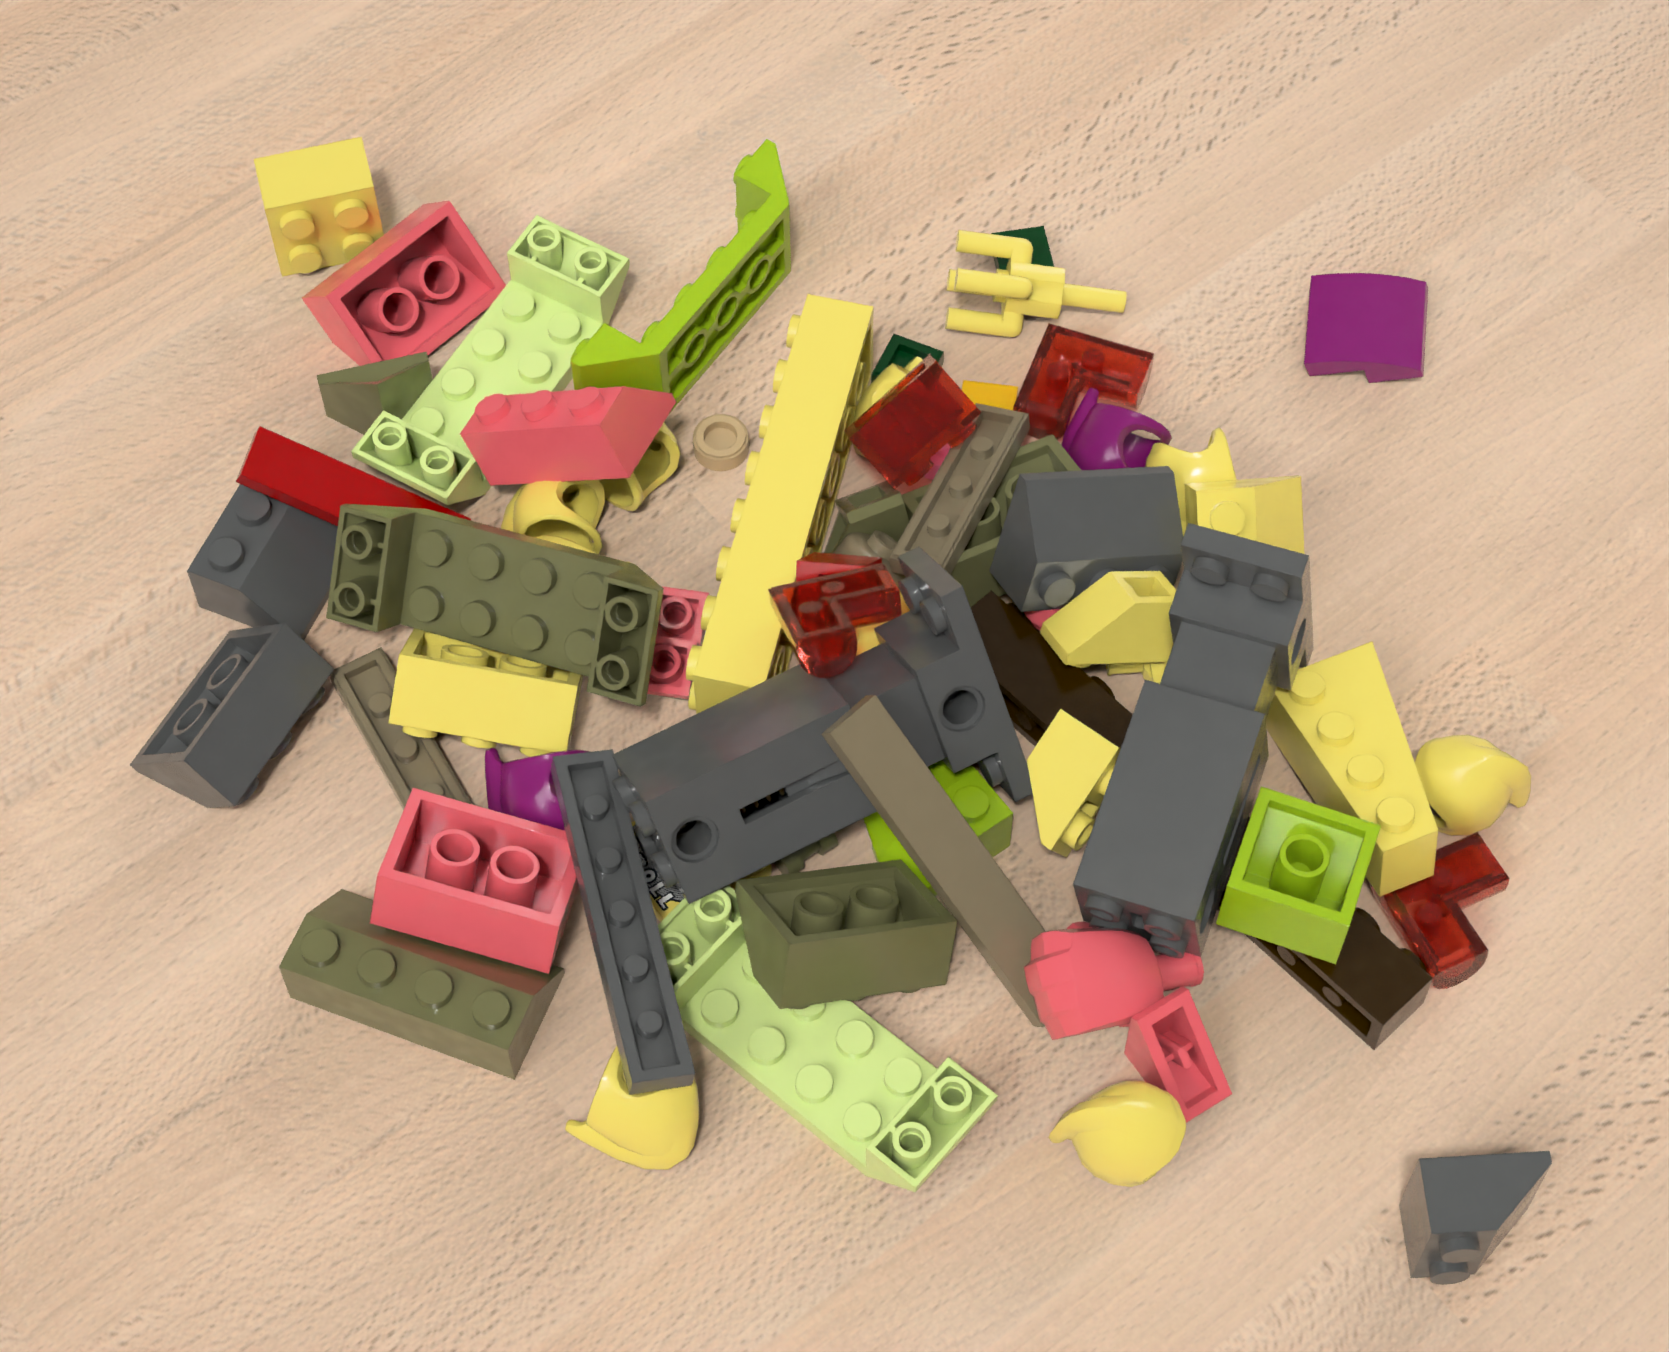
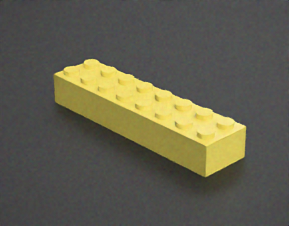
M807 294L801 316L793 314L790 319L786 346L791 348L788 360L779 359L775 369L773 392L778 394L774 406L765 405L762 412L759 438L764 440L760 452L751 451L748 458L745 485L750 487L746 499L737 498L734 504L730 531L735 533L732 547L723 546L719 554L716 580L721 581L717 596H707L703 607L701 630H706L702 646H692L687 661L686 680L693 681L688 707L689 709L696 710V714L789 669L802 620L795 619L796 561L814 552L822 553L836 504L835 500L838 497L853 444L852 435L855 411L861 397L870 384L873 372V306Z

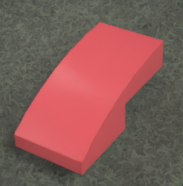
M663 587L647 694L689 699L693 681L686 680V666L692 646H702L705 630H701V617L705 600L709 593Z

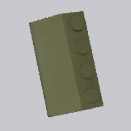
M341 889L306 914L279 966L290 998L515 1080L565 974L564 968L552 964L551 970L547 974L370 924L373 900Z

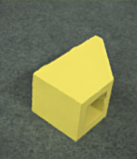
M1161 571L1108 572L1044 621L1040 634L1065 665L1085 668L1091 664L1115 663L1138 666L1148 662H1168L1173 647L1169 610L1176 589Z
M1062 709L1059 710L1027 758L1041 844L1067 858L1072 849L1075 851L1081 849L1089 840L1095 823L1093 818L1100 809L1121 748Z

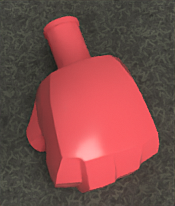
M1080 921L1072 923L1066 929L1043 932L1032 939L1031 961L1024 967L1028 989L1034 998L1040 1022L1045 1025L1052 1040L1116 1026L1129 1027L1131 1017L1164 998V991L1174 990L1182 986L1193 987L1200 985L1204 976L1203 963L1199 956L1186 952L1183 958H1173L1163 954L1155 955L1147 939L1136 932L1119 928L1089 927L1090 923Z

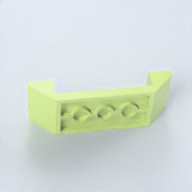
M536 215L507 252L511 280L406 415L400 419L383 410L351 451L353 458L446 505L485 495L491 486L460 435L474 414L475 407L486 396L493 394H527L541 390H548L550 392L564 391L573 379L570 361L577 345L585 338L590 339L604 323L609 325L630 266L629 258Z
M729 885L690 904L684 898L658 924L684 1030L865 1176L916 1192L997 1101V1094L948 1057L937 1069L851 1001L839 1000L812 1004L804 1009H779L753 976L736 893Z

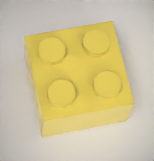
M362 137L254 159L264 209L282 277L297 273H311L317 269L347 263L384 235Z

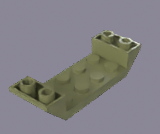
M343 504L340 505L326 618L374 632L402 624L589 677L587 692L641 707L646 704L664 588L633 563L422 508Z

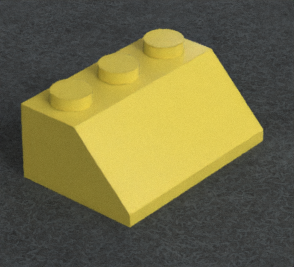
M414 628L399 654L388 723L403 726L402 731L415 737L433 738L438 736V732L461 736L462 743L477 748H494L497 743L519 746L520 752L530 757L566 751L571 740L583 675Z

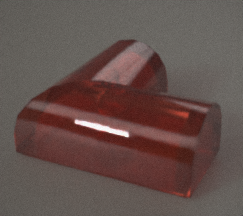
M1049 323L1015 401L1013 411L1029 414L1030 430L1027 435L1041 439L1053 434L1058 440L1064 436L1081 393L1086 394L1089 388L1097 389L1099 391L1098 398L1138 409L1149 382L1154 353Z
M882 563L768 589L770 604L800 666L809 675L818 678H830L841 674L852 664L857 654L855 629L888 622L901 616L902 613L900 591L886 566Z
M1476 832L1436 850L1433 876L1380 897L1371 884L1370 887L1373 895L1409 950L1422 960L1427 973L1433 977L1432 985L1437 989H1447L1460 984L1474 975L1484 965L1489 951L1462 910L1505 891L1510 878L1482 837Z

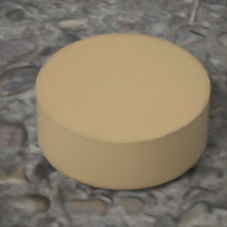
M727 414L711 415L700 421L693 432V450L697 461L705 468L713 471H728L741 465L749 452V436L746 426L736 417Z

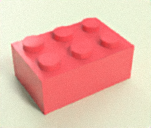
M412 788L377 874L370 924L549 974L579 888L566 832L561 829Z

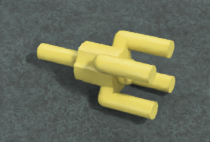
M958 230L956 252L1007 258L1008 264L1006 270L997 269L996 273L957 268V270L949 269L947 291L992 296L993 302L1001 303V314L948 307L945 329L1013 338L1022 331L1024 315L1058 319L1062 305L1118 313L1124 312L1126 291L1065 283V268L1031 264L1033 246L1027 239Z

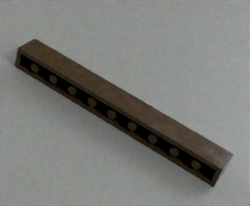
M992 590L971 607L1014 728L1036 746L1059 710L1062 709L1121 748L1133 714L1115 699L1112 690L1102 679L1097 676L1090 677L1079 667L1065 665L1040 632L1031 625L1024 612H1021L1014 603L1006 604ZM1248 816V819H1247V822H1246V825H1245V828H1244V831H1243V834H1242V837H1241V840H1240V843H1239V846H1238V849H1237V852H1236V855H1235V858H1234V861H1233V864H1232L1230 873H1229V875H1228V878H1227V881H1226V884H1225V887H1224V890H1223V893H1222V896H1221V899H1220V902H1219V905H1218V908H1217L1218 911H1220V907H1221V904H1222V901H1223V897H1224V894H1225V890H1226V887H1227V884H1228V881H1229V878H1230V875H1231L1233 866H1234V864H1235V861H1236V858H1237V855H1238V852H1239V849H1240V846H1241V843H1242V840H1243V837H1244L1246 828H1247L1248 823H1249V820H1250V817H1249V816ZM1358 907L1355 908L1336 964L1245 934L1373 1050L1424 1003L1433 977L1427 973L1424 963L1415 953L1406 948L1397 947L1381 933L1376 920L1368 912Z

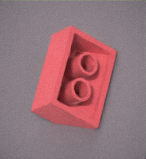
M442 201L420 206L308 292L302 299L332 343L359 366L422 352H427V355H429L490 307L506 285L450 201Z
M626 386L608 388L586 387L580 390L554 392L541 390L535 393L513 395L499 393L486 396L477 404L474 414L460 435L490 486L529 484L536 481L566 482L630 478L676 404L672 393Z

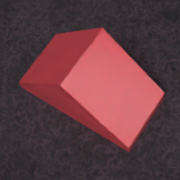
M1182 986L1131 1017L1124 1054L1145 1082L1169 1092L1179 1102L1186 1123L1232 1095L1189 989Z

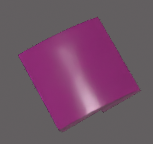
M1372 273L1312 275L1304 365L1309 376L1364 370L1369 383L1423 377L1428 304L1427 283L1407 277Z

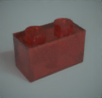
M929 354L844 431L850 441L895 490L903 482L911 486L924 477L934 465L930 458L946 444L954 448L968 438L977 427L973 420L982 412Z

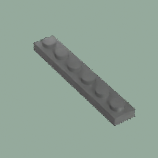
M613 749L553 756L551 774L629 1095L691 1086L695 1070L630 815L618 790H615L612 784V780L620 777L612 756L614 754Z

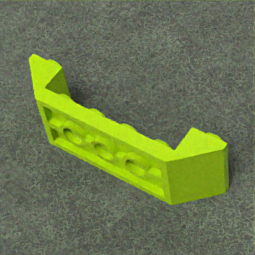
M766 139L753 155L748 154L743 157L735 170L733 181L736 184L737 206L735 216L737 218L738 233L726 247L720 246L713 252L707 263L706 270L693 284L688 283L680 290L672 309L660 322L654 321L650 324L641 339V343L606 323L590 339H583L575 348L570 361L574 390L586 387L608 388L626 386L672 393L676 401L672 408L673 410L791 272L790 205L774 142Z

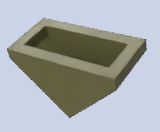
M427 352L317 375L326 416L363 435L383 410L402 419L433 380Z
M884 481L835 500L838 514L824 553L833 554L845 536L852 532L872 535L875 530L886 533L898 543L909 523L901 493L891 483Z

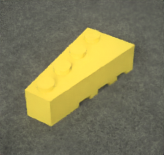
M1371 641L1298 669L1291 690L1280 687L1276 688L1266 717L1267 731L1317 805L1381 825L1366 872V878L1379 897L1433 876L1438 828L1373 642Z

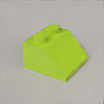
M1261 786L1225 890L1216 924L1336 964L1351 924L1381 825Z

